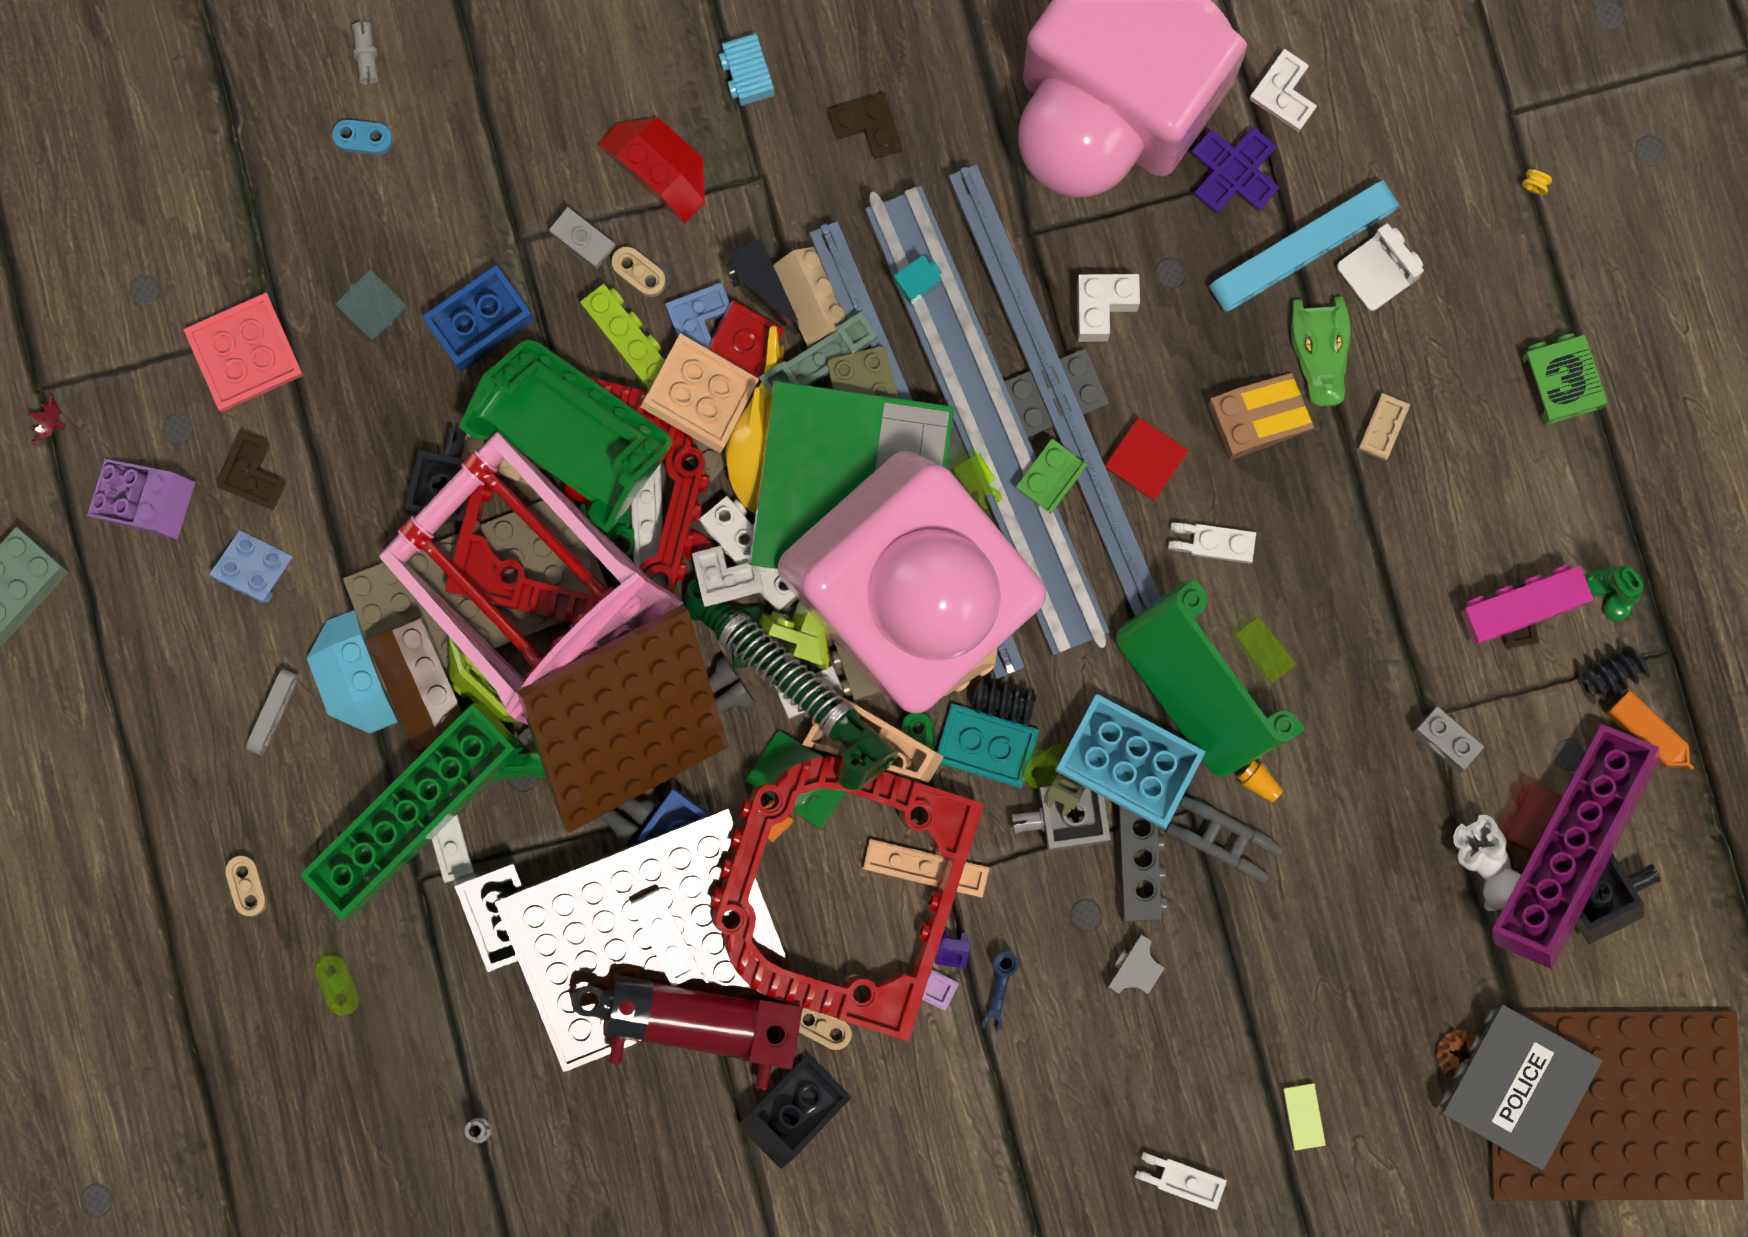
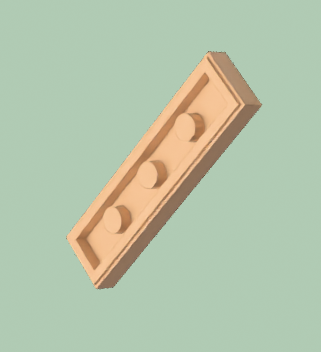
M870 839L863 869L938 887L947 857ZM966 862L957 892L983 898L989 867Z

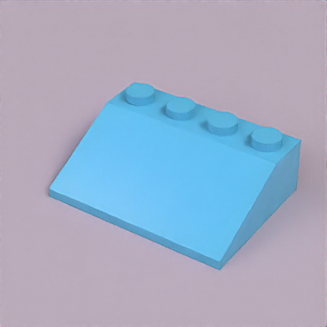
M1096 694L1055 771L1166 830L1205 751Z

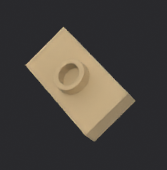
M1382 393L1358 450L1387 461L1410 404Z

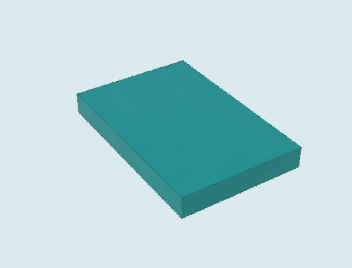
M951 704L937 753L944 756L940 765L1022 789L1039 730L1019 723H1012L1009 720H1000L999 717H989L988 714L982 712L978 714L976 710Z

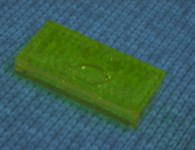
M1260 617L1256 618L1234 636L1271 684L1297 665Z

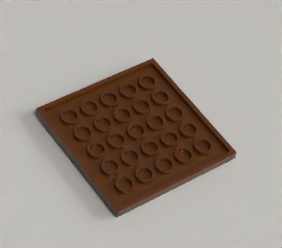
M683 604L517 691L561 821L568 833L729 747L689 611Z

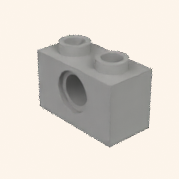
M1438 706L1431 710L1412 732L1458 773L1464 771L1484 748L1481 743Z

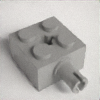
M1051 786L1040 787L1039 789L1041 803L1039 811L1012 814L1013 823L1026 822L1014 825V833L1042 829V832H1045L1048 851L1108 843L1111 840L1105 799L1084 787L1085 790L1075 807L1076 812H1082L1083 815L1079 817L1077 823H1073L1072 818H1067L1066 815L1061 814L1064 804L1059 801H1055L1051 808L1047 807L1049 799L1047 793Z

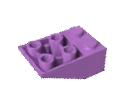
M104 459L87 516L149 534L178 540L195 482L173 472Z

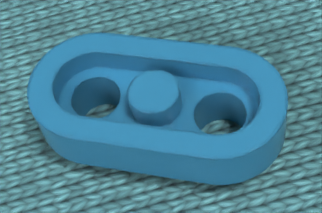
M342 120L335 125L332 131V138L336 146L345 152L382 155L387 153L393 145V136L389 128L381 123ZM350 130L352 135L349 138H343L342 134L344 131ZM374 134H381L382 137L379 141H372Z

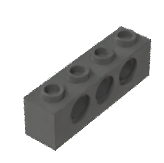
M1117 804L1123 922L1162 920V914H1167L1166 895H1161L1160 883H1165L1166 881L1165 865H1159V852H1164L1163 834H1158L1157 825ZM1143 820L1149 825L1147 836L1140 837L1134 833L1133 824L1135 821ZM1145 851L1150 855L1151 862L1148 867L1142 868L1135 863L1134 856L1136 852ZM1144 881L1151 885L1152 894L1149 898L1144 899L1137 895V883Z

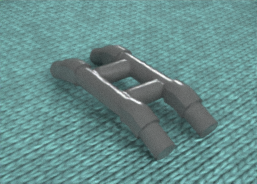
M1187 796L1182 799V808L1210 821L1202 837L1173 823L1167 829L1168 835L1230 865L1262 884L1268 880V872L1241 858V855L1248 841L1275 856L1281 854L1283 850L1282 845L1202 802ZM1221 827L1238 835L1230 851L1213 843Z

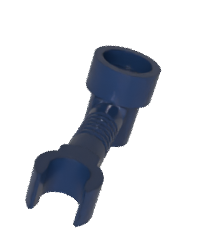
M1002 951L994 959L997 977L988 1014L982 1020L983 1029L986 1027V1021L992 1017L998 1020L997 1032L1002 1028L1000 1016L1007 988L1006 985L1008 984L1009 976L1013 975L1019 966L1017 956L1010 951ZM1005 957L1012 960V965L1009 968H1003L1000 965V961Z

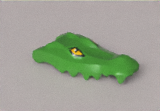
M1342 296L1334 297V307L1306 309L1303 307L1302 299L1292 300L1291 341L1294 353L1300 361V368L1304 378L1308 381L1310 402L1322 407L1338 405L1344 400V375L1351 340L1350 319Z

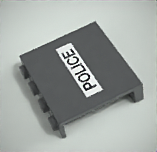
M1503 1004L1498 1005L1496 1009L1492 1007L1483 1021V1024L1487 1026L1482 1036L1476 1035L1471 1042L1468 1051L1472 1054L1467 1063L1461 1062L1453 1076L1457 1082L1452 1091L1447 1089L1441 1097L1438 1105L1442 1109L1439 1114L1447 1116L1528 1162L1527 1164L1536 1170L1543 1171L1603 1060Z

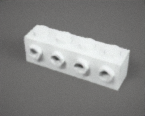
M726 496L702 516L699 521L716 543L722 546L723 551L738 566L750 562L754 524H751L746 519L745 515L748 512L737 499L732 502ZM758 566L764 591L760 592V594L775 611L782 613L798 598L781 580L778 569Z

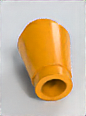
M1253 761L1243 767L1237 775V778L1241 780L1240 785L1268 800L1270 803H1273L1283 792V789L1262 762L1257 763Z

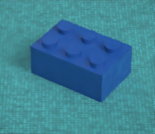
M497 265L422 316L460 372L535 321L527 306Z

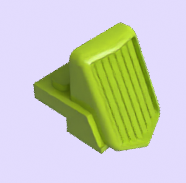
M800 601L793 620L789 619L790 616L778 611H772L771 615L762 612L758 624L768 635L784 640L783 645L793 656L813 662L817 668L823 670L829 668L826 631Z

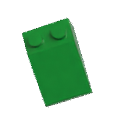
M778 730L745 782L754 788L764 783L773 784L783 772L792 766L808 759L823 756ZM820 788L800 794L797 797L792 812L822 831L847 792ZM767 791L764 793L765 795H767L775 801V796L772 791Z

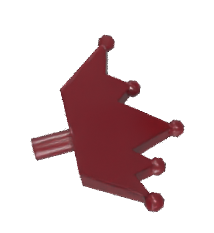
M52 394L49 395V405L40 404V407L44 408L45 412L32 413L29 411L27 413L39 425L36 428H31L32 431L37 433L36 438L31 441L32 445L37 441L51 437L55 427L63 430L66 427L65 424L57 422L61 412L54 402Z

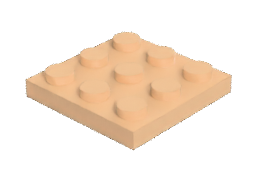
M680 333L640 407L720 453L727 443L759 379Z

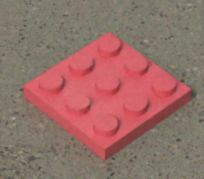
M267 293L183 329L220 412L304 376Z

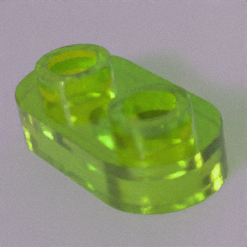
M1055 743L1028 759L1021 768L1020 774L1023 783L1033 789H1040V787H1047L1052 784L1057 775L1060 774L1055 771L1059 765L1056 756L1058 753L1064 755L1069 744ZM1034 768L1038 770V777L1036 779L1031 775Z
M330 955L323 957L316 966V977L328 1008L337 1015H349L358 1007L359 995L348 966L338 956ZM329 965H333L336 968V973L332 977L326 974V968ZM340 994H345L347 1002L345 1005L340 1006L337 1003V997Z

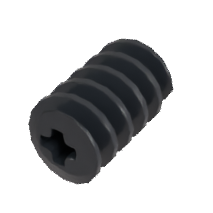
M1625 646L1622 649V653L1615 651L1611 654V658L1604 656L1601 658L1600 663L1596 661L1590 664V668H1580L1579 680L1587 699L1592 704H1596L1595 694H1598L1602 700L1607 699L1606 689H1609L1613 695H1616L1618 693L1616 684L1619 683L1626 690L1628 689V678L1634 684H1638L1639 673L1645 679L1650 677V673L1640 654L1631 646Z
M979 676L971 706L973 703L976 704V713L978 714L987 707L989 717H992L999 710L1000 720H1004L1011 713L1012 723H1016L1022 716L1024 726L1027 727L1032 717L1037 695L1032 697L1030 687L1023 694H1020L1019 684H1015L1013 689L1009 691L1008 681H1003L1001 686L997 688L996 678H992L985 685L984 676Z

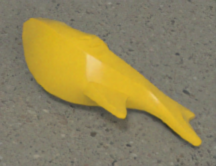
M771 326L769 330L767 361L764 373L784 361V345L778 342L776 326ZM762 382L759 387L755 388L754 396L741 413L725 448L726 465L732 488L742 505L753 513L757 509L771 395Z

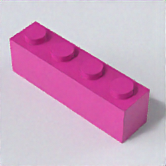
M1570 564L1552 570L1554 575L1543 579L1541 575H1537L1525 580L1524 587L1514 590L1513 585L1495 591L1496 597L1485 600L1484 596H1480L1468 601V607L1462 610L1461 614L1473 645H1479L1592 602L1594 599L1581 566L1571 569Z

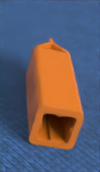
M1631 690L1625 692L1605 713L1626 734L1659 747V765L1662 768H1682L1685 772L1694 769L1690 764L1689 744Z

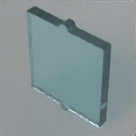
M371 270L356 284H351L350 290L335 303L372 341L388 326L392 327L393 321L408 307Z

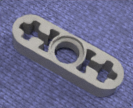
M285 669L280 671L249 737L247 750L260 756L267 750L297 684V674Z

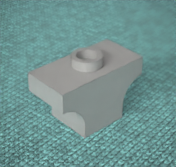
M568 207L549 229V232L562 243L567 251L588 266L590 264L596 269L616 247L614 242Z
M1140 935L1129 953L1123 950L1114 964L1118 971L1107 989L1117 995L1125 988H1135L1145 995L1149 994L1165 969L1151 957V940Z

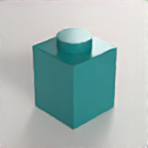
M922 255L895 274L893 282L911 306L940 285L941 278L939 276L942 272L933 259L928 261Z

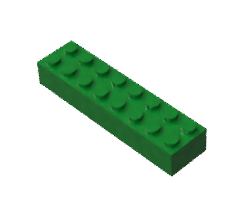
M473 703L300 876L340 920L353 918L524 747L483 703Z

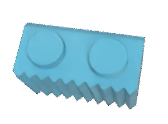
M757 34L722 43L723 53L719 54L723 71L729 70L732 80L727 82L732 99L738 97L740 106H744L751 102L773 97L775 95L774 87Z

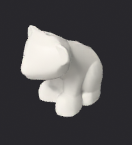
M1479 815L1478 821L1467 827L1460 824L1456 828L1453 835L1454 845L1459 849V863L1468 870L1477 871L1486 880L1483 891L1485 909L1488 911L1503 910L1521 874L1511 869L1510 858L1506 852V838L1496 822L1488 815Z

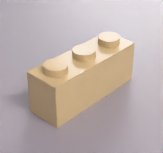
M814 247L793 250L773 265L796 314L799 329L808 347L814 346L837 331L836 327L846 321L845 312L839 306L832 285L827 278Z

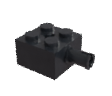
M448 428L443 454L418 450L405 510L409 515L417 516L438 494V487L443 488L445 483H448L462 468L461 464L465 460L461 459L467 436L466 432L462 430L456 432V429ZM469 497L445 523L462 526Z
M1612 853L1576 922L1588 945L1644 918V903L1637 892L1661 882L1658 871H1654L1655 867L1653 864H1649L1647 867L1628 876Z

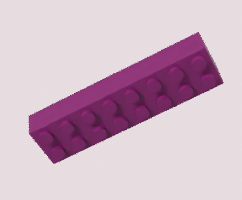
M1601 724L1492 929L1495 945L1552 970L1660 763L1659 747Z

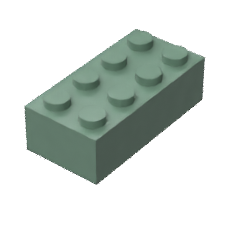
M18 527L0 544V648L69 573L63 565Z

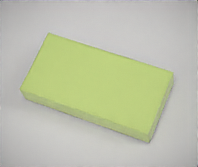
M1315 1084L1283 1088L1293 1149L1301 1150L1325 1146Z

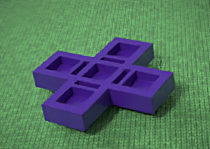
M1253 127L1242 141L1233 148L1211 129L1191 152L1192 156L1212 172L1196 190L1194 196L1216 215L1236 193L1259 212L1280 188L1258 169L1276 149V145Z

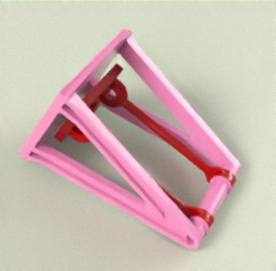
M496 431L479 450L475 449L461 464L462 468L418 515L410 517L398 530L399 535L379 554V557L492 684L505 707V711L515 720L528 725L517 694L518 690L531 685L550 673L682 605L683 602L675 594L654 583L501 433ZM504 459L510 463L619 580L620 586L616 589L613 587L607 588L495 475L498 471L496 467ZM480 484L482 486L488 484L572 570L598 600L587 612H583L575 618L572 623L573 627L565 635H561L553 641L551 650L545 656L519 633L432 542L436 530ZM424 550L522 652L526 661L533 667L524 678L406 563L416 551L421 552Z

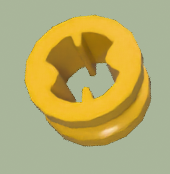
M1529 169L1526 173L1528 179L1523 180L1522 186L1532 193L1546 195L1548 192L1546 186L1552 183V178L1541 171Z

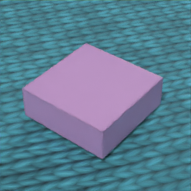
M931 970L922 1000L946 1011L959 983Z

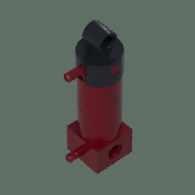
M618 974L613 976L609 990L599 989L594 986H581L573 992L571 997L572 1008L578 1015L603 1018V1035L613 1038L609 1062L612 1064H621L625 1040L639 1043L643 1041L733 1057L741 1061L760 1064L756 1089L765 1091L768 1089L772 1066L791 1070L793 1067L803 1007L758 999L748 1000L654 983L651 980ZM586 992L592 993L596 998V1004L590 1010H584L580 1005V998ZM773 1026L776 1030V1036L773 1041L769 1042L767 1030Z

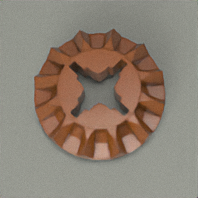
M1455 1030L1442 1038L1437 1048V1060L1440 1068L1448 1076L1453 1078L1460 1065L1459 1058L1449 1052L1460 1050L1465 1041L1466 1052L1471 1053L1468 1049L1476 1034L1468 1030Z

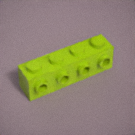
M603 284L580 301L582 309L648 392L665 361L658 353L661 347L651 334L646 337L639 329L643 324L635 313L631 311L628 314L621 306L624 300L615 288L609 291L605 284Z

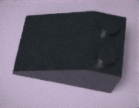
M762 239L729 252V263L725 265L733 287L739 286L743 295L793 335L799 334L798 319Z
M807 1054L737 1126L782 1169L806 1147L851 1097Z

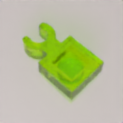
M980 453L953 468L963 487L970 495L977 491L979 494L978 503L982 510L986 511L988 509L984 501L987 495H993L998 503L1002 501L1000 492L989 486V483L993 482L996 478Z

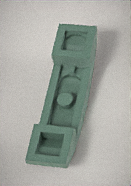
M862 311L836 327L837 331L789 362L783 361L761 375L759 378L769 394L772 395L773 381L810 386L830 374L828 369V361L830 359L863 351L874 342L878 336Z

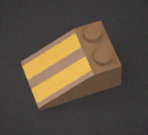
M1292 373L1229 391L1211 398L1207 405L1229 461L1314 429Z

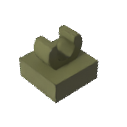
M1058 774L1047 793V796H1049L1047 807L1051 808L1055 801H1059L1064 804L1061 814L1065 816L1071 808L1075 809L1085 788Z

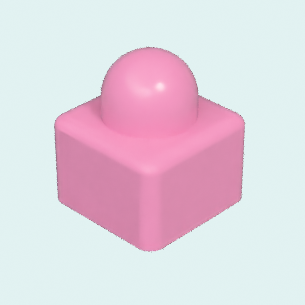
M1052 0L1029 32L1027 39L1023 80L1033 96L1024 109L1018 130L1020 153L1027 169L1044 187L1068 197H1089L1101 194L1117 185L1128 174L1134 164L1155 176L1171 174L1234 85L1247 49L1246 41L1232 29L1225 15L1211 0Z
M901 451L889 458L786 550L778 563V572L781 580L870 683L902 709L910 713H921L931 708L1039 611L1046 598V589L1041 579L947 468L911 451Z

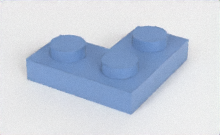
M721 282L668 302L665 305L677 336L681 333L707 349L711 337L705 323L724 316L730 303Z

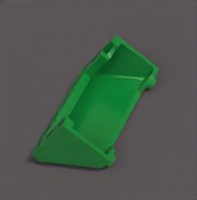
M532 340L522 341L482 376L459 424L460 429L476 440H487L496 431L501 433L520 452L593 503L588 511L590 520L607 533L617 524L665 458L672 445V439L664 430L542 344Z
M1196 579L1183 580L1122 625L1117 631L1116 643L1185 739L1190 744L1205 751L1202 762L1207 769L1216 776L1225 777L1290 741L1304 731L1305 728L1292 712L1286 710L1277 711L1267 717L1260 710L1194 619L1206 608L1207 595Z

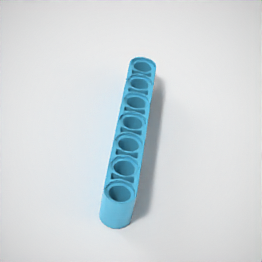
M1380 181L1214 281L1209 288L1224 312H1228L1397 210L1400 204L1385 181Z

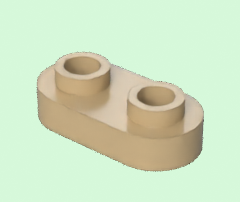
M622 247L614 253L612 257L613 270L625 282L646 297H655L663 292L666 286L665 275L654 263L631 247ZM631 260L633 265L631 268L625 269L622 267L623 262ZM654 278L656 284L653 287L646 286L647 279Z
M245 856L234 857L228 862L225 872L235 908L242 915L249 917L257 916L264 911L267 905V897L258 866L251 858ZM245 866L248 869V874L246 877L241 878L238 871L241 867ZM250 896H255L257 899V903L253 907L247 905V899Z
M803 1008L799 1027L801 1034L832 1050L843 1049L849 1044L852 1032L845 1021ZM806 1014H812L815 1017L813 1025L806 1026L803 1023V1018ZM835 1028L842 1031V1038L837 1041L830 1037L831 1031Z

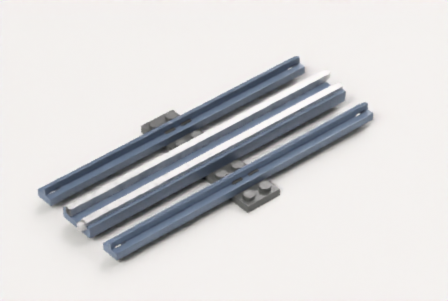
M977 164L969 168L964 167L959 172L949 175V181L1030 370L1005 382L922 186L905 191L904 195L884 203L877 193L871 192L869 199L871 207L866 208L865 213L892 277L922 255L928 261L933 259L942 272L939 276L941 278L940 285L911 306L899 289L898 291L946 406L955 407L947 469L950 471L971 462L998 529L1043 582L1046 589V598L1043 606L1035 613V617L1051 655H1057L1090 640H1093L1099 648H1104L1106 645L1105 634L1110 631L1058 508L1056 507L1050 515L1041 506L1039 507L1015 489L1037 459L1028 438L1054 428L1061 445L1077 456L1082 462L1088 464L1076 481L1133 615L1136 616L1144 610L1138 593L1142 598L1145 608L1160 598L1083 416L1109 405L1086 348L1059 359ZM962 179H964L970 194L967 193ZM838 221L829 225H822L820 229L810 232L809 235L827 278L832 285L839 306L845 312V320L847 321L862 311L878 336L864 350L880 346L886 348L899 399L913 401ZM823 236L825 237V239H826V241H827V244H828V246H829L830 251H828V248H827V246H826V244H825V241H824V239H823ZM1011 635L997 649L1006 669H1004L997 653L995 666L992 669L996 679L1025 668Z

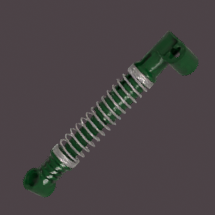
M694 579L688 584L683 605L689 611L691 620L703 621L706 626L716 633V639L720 644L727 648V650L735 649L734 656L742 655V663L749 661V669L756 667V675L763 673V681L770 679L769 686H777L776 692H783L784 700L790 698V705H798V712L805 711V718L812 717V724L819 723V730H823V733L833 741H840L848 748L843 754L837 773V779L841 786L849 790H860L892 765L898 755V751L859 718L858 711L850 703H843L841 696H836L834 690H829L827 684H822L820 677L815 678V673L808 671L806 665H800L799 659H793L791 653H786L785 647H779L778 641H772V636L765 635L763 628L758 629V624L752 622V619L746 613L735 611L726 602L705 607L698 579ZM751 625H755L756 629L750 630ZM758 631H762L763 635L758 637ZM765 637H769L770 642L765 643ZM772 643H776L777 648L772 649ZM738 648L742 650L740 653L736 654ZM779 649H782L784 654L779 655ZM745 654L749 656L747 659L743 660ZM787 655L791 657L790 661L785 660Z

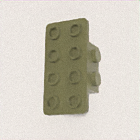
M880 346L832 358L828 361V369L834 390L899 399L885 347Z

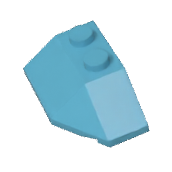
M355 610L327 620L307 657L327 714L369 734L399 723L365 641V636Z

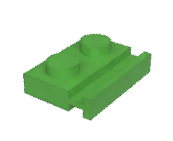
M1051 439L1015 489L1051 515L1088 464L1082 462L1057 441Z

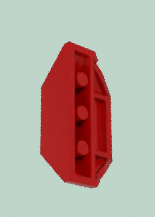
M660 118L617 123L597 144L684 224L705 204L703 157Z

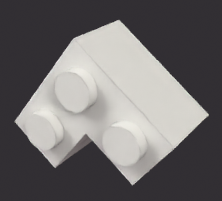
M1089 274L1078 276V342L1108 341L1110 335V312L1138 311L1140 305L1139 274Z

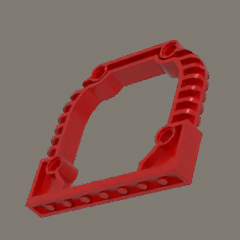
M588 377L664 430L672 439V445L666 455V468L670 479L675 484L657 555L646 559L639 568L652 581L657 575H666L669 578V583L665 589L674 593L678 580L683 581L685 578L687 563L683 562L685 552H691L695 534L690 533L693 521L699 522L702 511V504L698 503L700 493H706L710 475L706 474L707 464L699 449L694 448L691 436L640 407L648 393L647 391ZM687 458H696L699 461V465L695 470L686 471L683 469V462ZM501 463L496 467L498 471L500 469ZM480 484L469 496L452 563L495 606L573 623L578 615L587 612L598 600L593 594L528 579L526 570L515 560L507 559L500 561L485 537L477 535L485 502L490 503L493 496V490L488 484L484 486ZM510 569L517 570L519 573L517 581L512 584L504 583V573ZM448 576L445 591L450 595L470 599Z
M817 757L802 761L783 772L773 784L764 783L755 787L749 800L745 799L743 801L739 814L743 820L740 829L734 830L730 841V847H733L730 860H724L720 876L724 877L721 888L715 889L710 906L714 907L712 913L713 925L717 930L724 933L726 951L735 971L750 987L759 993L837 1018L841 1021L909 1041L984 804L887 772H883L860 790H849L841 786L837 779L842 758ZM820 788L841 790L899 810L900 821L905 827L915 831H924L931 841L936 854L947 857L937 892L931 894L927 909L930 910L928 920L922 923L919 930L918 939L921 942L910 975L897 972L877 983H873L862 976L850 977L842 986L779 967L766 960L753 944L751 939L756 926V914L754 908L748 902V898L772 825L782 823L790 816L800 794ZM772 791L775 796V802L771 807L764 808L761 804V797L765 792ZM919 806L924 814L922 820L915 824L911 820L910 815L912 810ZM727 911H734L737 916L735 924L725 927L722 923L723 915ZM859 985H865L867 989L865 998L856 1001L853 996L855 988Z

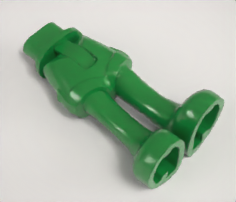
M1613 565L1608 569H1596L1586 578L1592 596H1602L1615 590V593L1606 600L1603 606L1604 615L1612 621H1620L1627 618L1632 612L1634 604L1639 602L1643 591L1641 578L1633 568L1626 565Z

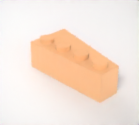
M841 696L843 703H850L858 711L859 718L898 751L896 759L886 771L926 783L930 782L944 756ZM819 723L813 725L802 744L808 748L841 758L848 749L840 741H833L823 733V730L820 731Z

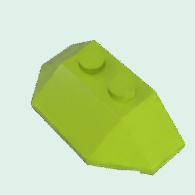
M449 637L450 680L454 683L452 685L453 689L463 698L468 696L474 703H483L500 722H520L505 711V707L496 689Z

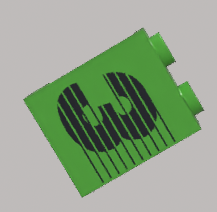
M1574 333L1558 338V343L1548 346L1546 342L1537 343L1528 347L1529 351L1522 357L1523 364L1530 363L1545 409L1541 414L1544 426L1600 410L1608 403L1585 335L1575 337Z

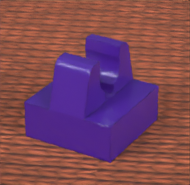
M945 930L937 951L935 964L966 969L970 947L967 934L962 933L960 940L949 939L950 931Z

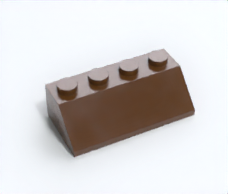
M419 615L365 639L414 751L429 747L464 712L422 615Z

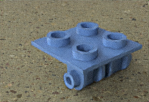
M239 530L209 576L216 579L218 583H224L232 587L233 590L240 591L241 594L258 600L259 603H269L273 596L271 590L293 559V556Z

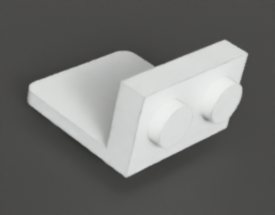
M1388 223L1378 229L1372 239L1345 257L1337 265L1338 272L1369 311L1377 310L1417 281L1424 272L1420 257L1413 251L1409 252L1403 244L1405 240L1400 231L1396 228L1392 229Z

